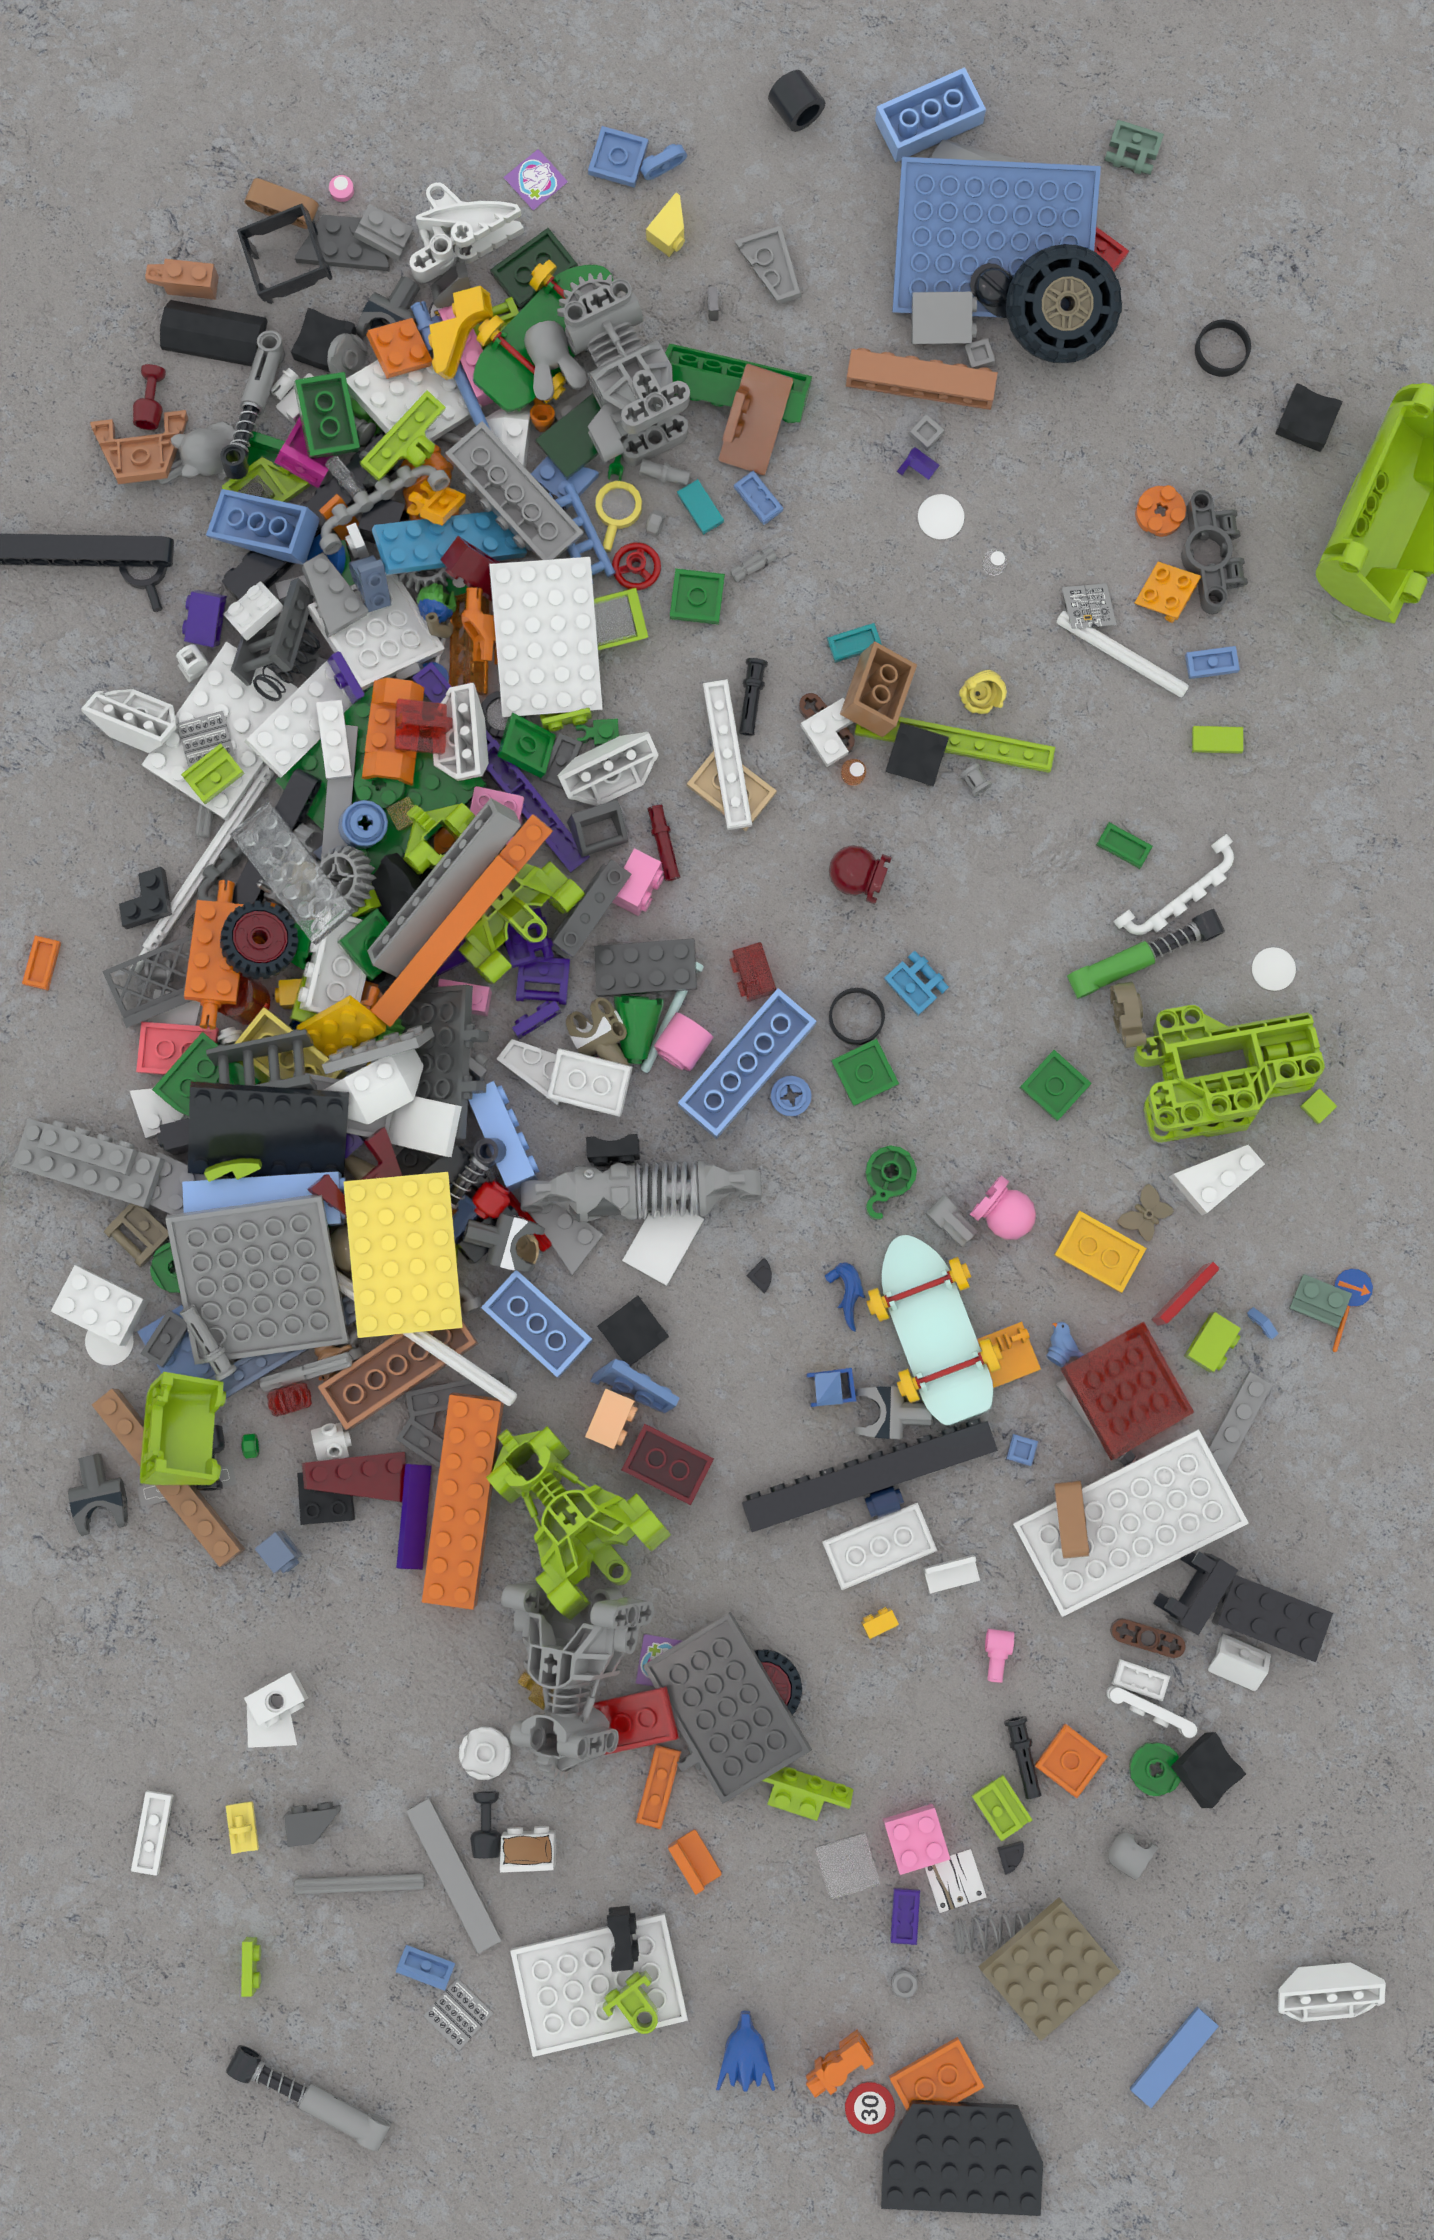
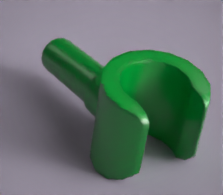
M622 454L616 456L614 462L609 465L607 476L609 480L613 474L619 476V481L622 480L624 470L621 464Z

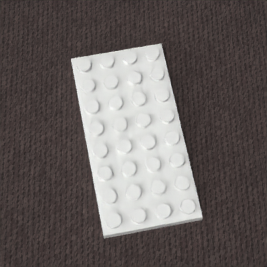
M1199 1429L1082 1488L1090 1556L1063 1559L1056 1501L1013 1523L1062 1617L1249 1524Z

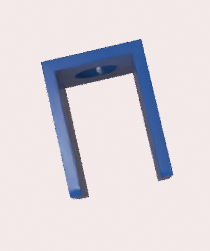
M852 1368L806 1374V1378L815 1377V1374L847 1373L850 1398L843 1399V1403L856 1401ZM810 1403V1407H817V1403Z

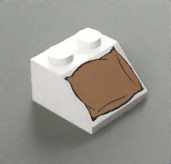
M535 1826L534 1831H523V1827L507 1828V1832L502 1833L500 1873L554 1870L556 1865L555 1830H549V1826Z

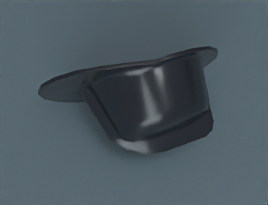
M987 263L981 265L971 276V292L989 312L997 317L1007 318V292L1013 277L997 264Z

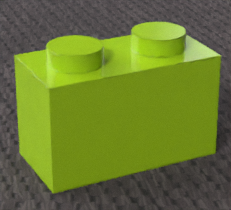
M1216 1312L1210 1313L1184 1354V1357L1209 1373L1215 1372L1216 1369L1220 1371L1227 1360L1225 1354L1229 1347L1233 1349L1241 1337L1238 1335L1241 1328Z

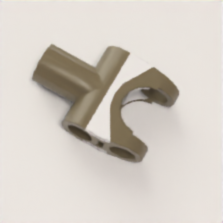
M600 997L591 1002L590 1010L593 1023L577 1011L567 1016L566 1027L579 1053L589 1056L598 1054L601 1059L629 1065L617 1044L626 1037L627 1030L619 1014L607 999ZM598 1004H600L604 1008V1013L601 1012V1010L598 1007ZM573 1018L578 1021L579 1028L574 1024Z

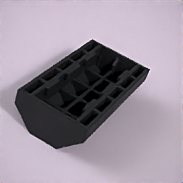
M170 300L164 307L161 319L160 347L166 351L252 367L258 349L257 338L262 332L266 331L268 321L266 317Z

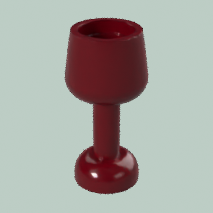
M145 364L141 366V375L147 380L145 397L137 399L133 404V424L140 429L156 430L163 413L161 404L154 400L157 382L165 378L166 370L157 365Z

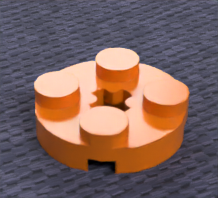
M1169 485L1155 486L1146 490L1139 498L1135 517L1142 530L1145 532L1149 531L1155 534V536L1164 537L1178 530L1186 515V505L1182 496L1176 492L1174 487ZM1157 506L1166 509L1165 516L1162 517L1160 513L1155 514L1154 511L1157 510Z

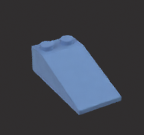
M221 489L206 536L283 561L303 565L307 560L320 518L305 506Z

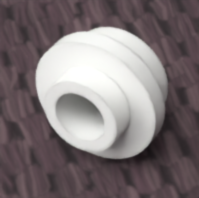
M229 1027L221 1030V1035L217 1039L222 1045H232L243 1033L242 1030Z

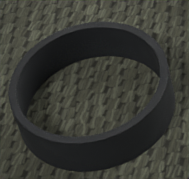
M1227 319L1216 320L1206 325L1195 344V357L1200 367L1207 373L1218 377L1231 376L1240 371L1251 352V339L1248 332L1237 322ZM1216 328H1226L1234 331L1245 344V359L1232 368H1218L1211 365L1203 357L1200 349L1202 336Z
M850 988L841 992L832 1002L829 1011V1024L833 1033L843 1042L852 1045H861L873 1040L880 1033L885 1021V1010L881 1000L873 992L864 988ZM847 994H865L871 997L879 1006L881 1024L872 1036L862 1040H853L843 1036L836 1029L832 1019V1011L837 1001Z

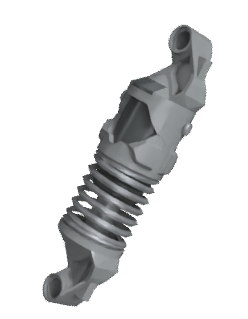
M704 1160L692 1162L691 1179L689 1177L688 1164L685 1161L682 1163L681 1179L676 1162L672 1164V1179H670L669 1165L666 1162L662 1166V1172L657 1163L653 1165V1170H650L647 1163H645L643 1168H640L639 1164H623L618 1162L608 1170L575 1166L571 1172H566L551 1181L529 1180L520 1184L522 1211L539 1212L544 1209V1206L552 1202L566 1209L577 1222H589L599 1219L601 1216H612L614 1219L623 1222L625 1220H637V1217L645 1219L649 1213L654 1219L657 1211H660V1216L664 1218L666 1216L667 1200H671L669 1206L670 1216L673 1218L676 1215L677 1200L679 1214L683 1217L686 1213V1199L689 1215L693 1216L695 1214L698 1217L700 1214L701 1217L707 1216L716 1203L729 1194H734L741 1201L745 1202L758 1201L762 1198L761 1173L759 1171L743 1170L730 1173L714 1165H708Z

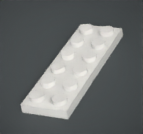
M327 661L244 741L280 778L321 739L316 703L342 700L344 712L352 706L344 689H340L334 680L335 674Z

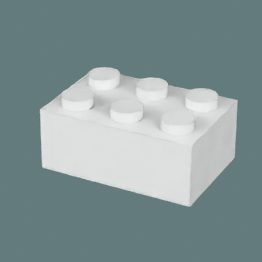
M74 1265L51 1312L119 1346L126 1347L149 1300L83 1267Z

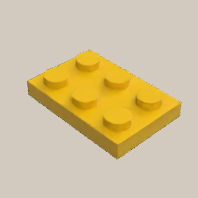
M349 995L297 1025L296 1030L306 1029L313 1040L314 1047L329 1058V1055L336 1053L340 1048L352 1045V1048L360 1046V1043L386 1031L387 1024Z
M1079 1210L1054 1256L1117 1292L1122 1293L1147 1248Z

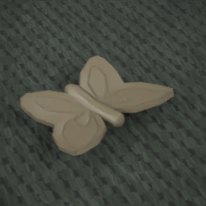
M1146 1184L1141 1190L1140 1197L1143 1207L1140 1204H1136L1135 1209L1139 1212L1129 1211L1124 1213L1117 1221L1125 1229H1138L1145 1241H1151L1155 1231L1154 1224H1159L1158 1219H1164L1172 1215L1174 1211L1168 1204L1160 1202L1159 1194L1153 1186Z

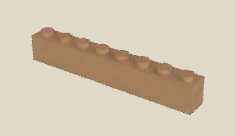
M112 1388L94 1402L92 1406L140 1466L144 1420L121 1391ZM155 1485L219 1567L227 1565L245 1550L199 1490H196L195 1485Z

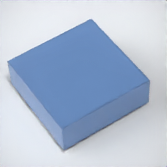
M1012 1434L1006 1459L1032 1466L1038 1441Z

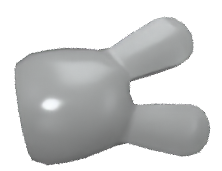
M555 321L539 322L526 331L524 343L535 365L533 389L538 399L547 401L553 397L554 385L551 370L560 367L565 379L572 388L581 389L586 385L587 375L578 362L570 356L567 337L559 323Z

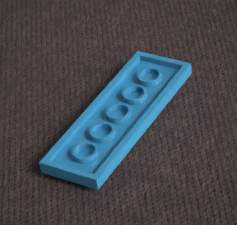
M493 511L451 516L443 526L434 524L427 519L378 524L372 528L386 575L446 567L440 559L457 536H460L497 561L523 558L527 553L525 547L520 549L512 539L515 535L509 529L504 531L495 520L497 516Z

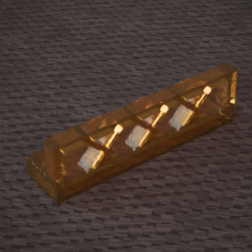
M467 593L455 596L457 598V606L455 612L450 617V622L453 624L454 629L450 637L449 684L451 687L458 686V679L463 674V685L474 683L477 694L485 695L488 694V661L483 663L473 662V640L465 628L463 635L459 638V630L463 626L461 620L462 613H459L461 602H464V610H466ZM482 595L481 611L483 614L489 615V600ZM463 650V658L461 662H459V654Z

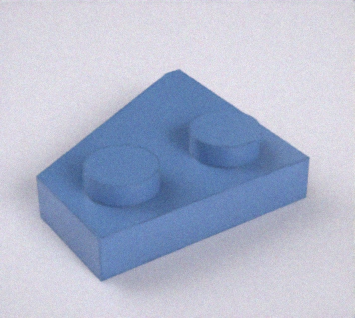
M548 457L531 473L548 493L554 494L558 498L567 494L564 487L573 483L580 497L599 477V473L596 470L583 467L567 480ZM572 503L564 506V508L567 510Z

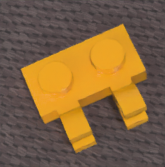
M425 480L420 485V489L428 494L423 493L420 495L413 491L409 495V501L414 502L416 505L411 504L407 508V513L411 515H418L420 513V517L443 526L465 503L466 494L449 487L441 491H433L428 481Z

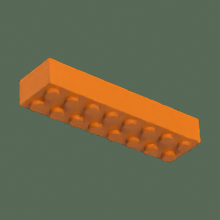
M454 1392L449 1395L422 1603L472 1610L477 1606L493 1486L486 1477L493 1471L497 1460L499 1445L497 1436L500 1435L504 1403L497 1398Z

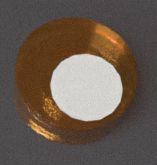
M850 759L843 764L841 777L845 783L858 785L865 779L866 767L863 762L858 759Z

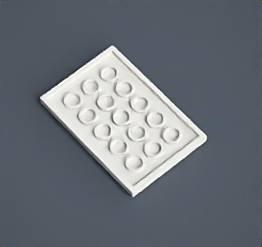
M590 557L489 564L502 717H510L512 713L518 716L565 713L584 708H590V711L603 710Z
M228 642L224 644L175 717L177 724L223 711L235 756L231 757L245 774L207 804H204L181 775L189 767L178 726L165 743L150 752L142 763L144 768L224 820L228 819L265 765V762L244 741L298 689L295 685L282 681L267 667L264 670V674L276 678L285 686L286 693H281L282 698L279 701L274 702L264 698L256 691L253 685L255 677L262 674L263 667L255 670L251 685L246 686L230 671L237 648ZM266 677L267 679H270L272 682H274L279 687L280 691H284L283 687L279 683H277L271 678ZM257 680L258 686L266 694L278 698L277 692L271 686L261 680Z
M665 1913L636 1919V1934H632L633 1940H638L639 1956L638 1961L634 1962L633 1970L612 1972L611 1960L613 1958L615 1942L608 1926L524 1945L510 1950L533 2057L637 2033L617 2005L613 2007L614 2011L610 2017L602 2009L603 2003L606 2001L604 1997L613 1989L617 1988L620 1990L626 1986V1979L637 1971L641 1974L646 1970L652 1978V1982L648 1987L644 1983L640 1986L658 2010L656 2028L688 2021ZM641 2012L637 2016L638 2020L642 2023H648L652 2020L649 2012Z

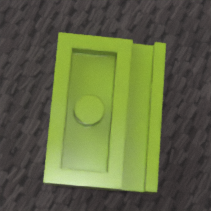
M220 743L181 775L201 801L207 804L245 773Z
M1003 1774L971 1795L1000 1841L1021 1829L1028 1822L1033 1821Z

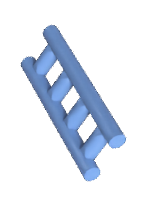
M573 483L566 485L564 489L567 494L555 499V501L561 508L572 503L578 516L572 520L579 527L583 526L588 540L576 545L574 543L567 549L570 557L580 558L581 553L593 548L599 562L591 565L592 575L604 571L607 577L613 576L616 572Z

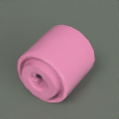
M676 1012L654 1044V1048L658 1051V1055L674 1067L680 1070L692 1071L712 1041L713 1036L693 1020Z

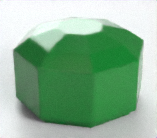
M246 1434L242 1437L241 1450L246 1459L259 1456V1441L256 1434Z

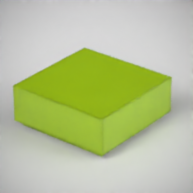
M1319 1088L1300 1107L1318 1125L1337 1105Z

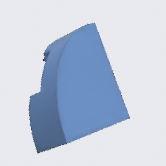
M1253 1307L1247 1312L1250 1320L1253 1323H1257L1262 1328V1333L1269 1339H1273L1279 1334L1269 1318Z

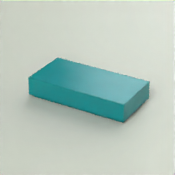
M698 479L677 491L678 497L703 535L724 523L723 517Z
M875 623L827 638L835 663L861 655L874 641L882 645Z

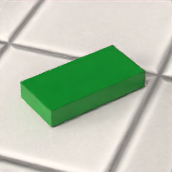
M1110 822L1096 846L1138 869L1142 867L1153 847Z

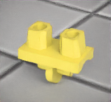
M253 1801L226 1805L231 1854L258 1850L259 1845Z

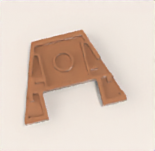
M186 410L165 412L164 433L115 439V425L112 419L90 422V425L117 483L126 484L168 478L178 450L171 443V438L174 435L183 434L188 421V415Z

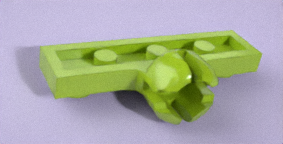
M426 390L363 458L360 465L378 481L402 458L407 459L414 467L423 465L425 463L424 460L431 457L435 448V444L426 437L425 431L445 411L446 407Z

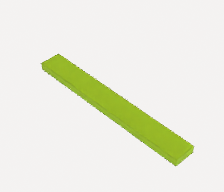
M899 717L896 727L884 737L856 724L854 735L894 743L900 722L948 736L949 740L944 753L1047 773L1051 772L1055 747L904 717Z

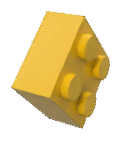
M884 1607L877 1611L878 1614L874 1616L870 1614L863 1618L864 1621L861 1624L869 1639L899 1625L891 1608L887 1609Z

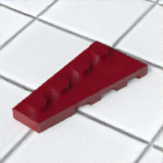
M405 1452L302 1463L304 1489L402 1503L406 1465Z

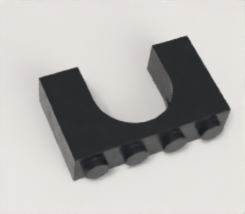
M454 1145L452 1157L440 1155L419 1174L448 1172L450 1185L459 1178L458 1174L463 1173L466 1169L465 1166L471 1163L469 1161L471 1156L462 1146ZM485 1173L480 1175L478 1183H474L471 1186L476 1192L484 1182H487L485 1180L487 1175ZM511 1205L503 1211V1213L519 1216ZM480 1217L478 1222L495 1226L497 1218L488 1217L485 1220ZM463 1237L455 1243L456 1248L470 1264H475L489 1250L486 1247L463 1242Z

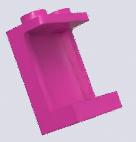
M299 417L274 463L318 488L336 455L317 459H310L308 457L301 419Z

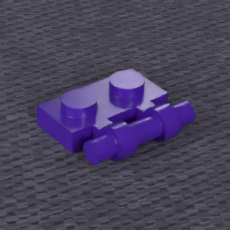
M533 909V912L547 926L546 917L542 916L541 909ZM508 923V940L505 941L512 968L536 962L535 951L542 950L544 959L554 957L552 951L554 945L552 938L548 937V933L540 942L532 943L524 939ZM532 923L528 930L536 929L539 937L541 929L539 925Z

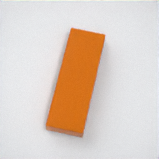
M656 1744L636 1823L658 1829L662 1828L678 1766L677 1762H679L681 1754L680 1750Z

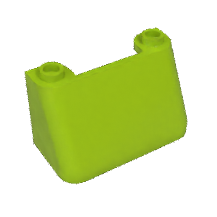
M163 1372L150 1385L145 1405L140 1465L141 1484L212 1485L219 1479L221 1466L218 1465L216 1459L212 1458L215 1412L220 1406L224 1405L226 1400V1392L223 1391L224 1382Z

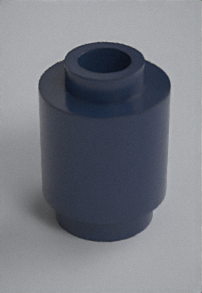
M893 1486L872 1492L869 1497L864 1498L871 1518L875 1516L880 1518L901 1510L900 1505L904 1503L900 1489L894 1490Z

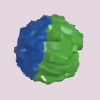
M437 583L422 588L417 597V604L420 615L426 621L425 616L431 612L437 614L439 623L451 617L457 606V598L454 596V591L447 595L443 592V585H438Z

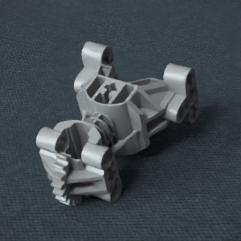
M589 273L588 281L586 282L580 276L578 286L573 282L570 283L572 292L568 290L563 291L566 299L559 300V305L563 308L557 309L558 316L564 317L566 325L565 334L571 352L577 355L588 349L597 366V369L589 372L587 375L592 392L601 409L588 425V434L603 462L622 454L626 464L636 466L642 463V459L649 460L686 440L688 422L683 416L676 414L688 407L690 389L682 381L673 382L672 365L657 340L644 346L639 340L633 327L643 322V315L635 294L632 293L630 283L621 278L612 281V275L603 280L601 273L598 274L597 279H593V276ZM620 291H624L627 294L622 298L617 297ZM674 394H678V396H683V399H679L677 396L674 397ZM673 427H676L678 430L681 429V432L678 433L677 430H673ZM626 435L628 438L622 444L620 438ZM655 436L659 437L662 441L655 445L648 440ZM632 448L634 451H637V454H633L632 451L629 452V449Z
M536 1580L509 1584L503 1590L502 1604L505 1608L515 1609L514 1627L516 1631L523 1632V1643L528 1653V1660L523 1661L524 1668L528 1671L530 1677L542 1686L545 1703L543 1714L517 1721L513 1725L510 1739L514 1745L529 1748L539 1757L537 1763L541 1764L539 1770L544 1772L545 1777L557 1781H566L567 1777L573 1778V1772H579V1765L600 1757L606 1752L612 1753L616 1749L619 1740L618 1731L609 1728V1721L606 1716L593 1707L596 1700L595 1694L601 1679L619 1675L618 1664L625 1654H632L638 1641L639 1626L648 1625L651 1622L654 1606L650 1601L622 1597L619 1589L608 1587L597 1589L593 1592L591 1599H589L591 1603L588 1606L587 1622L580 1613L572 1620H569L554 1607ZM591 1681H596L591 1695H588L590 1690L585 1689V1686L591 1685Z

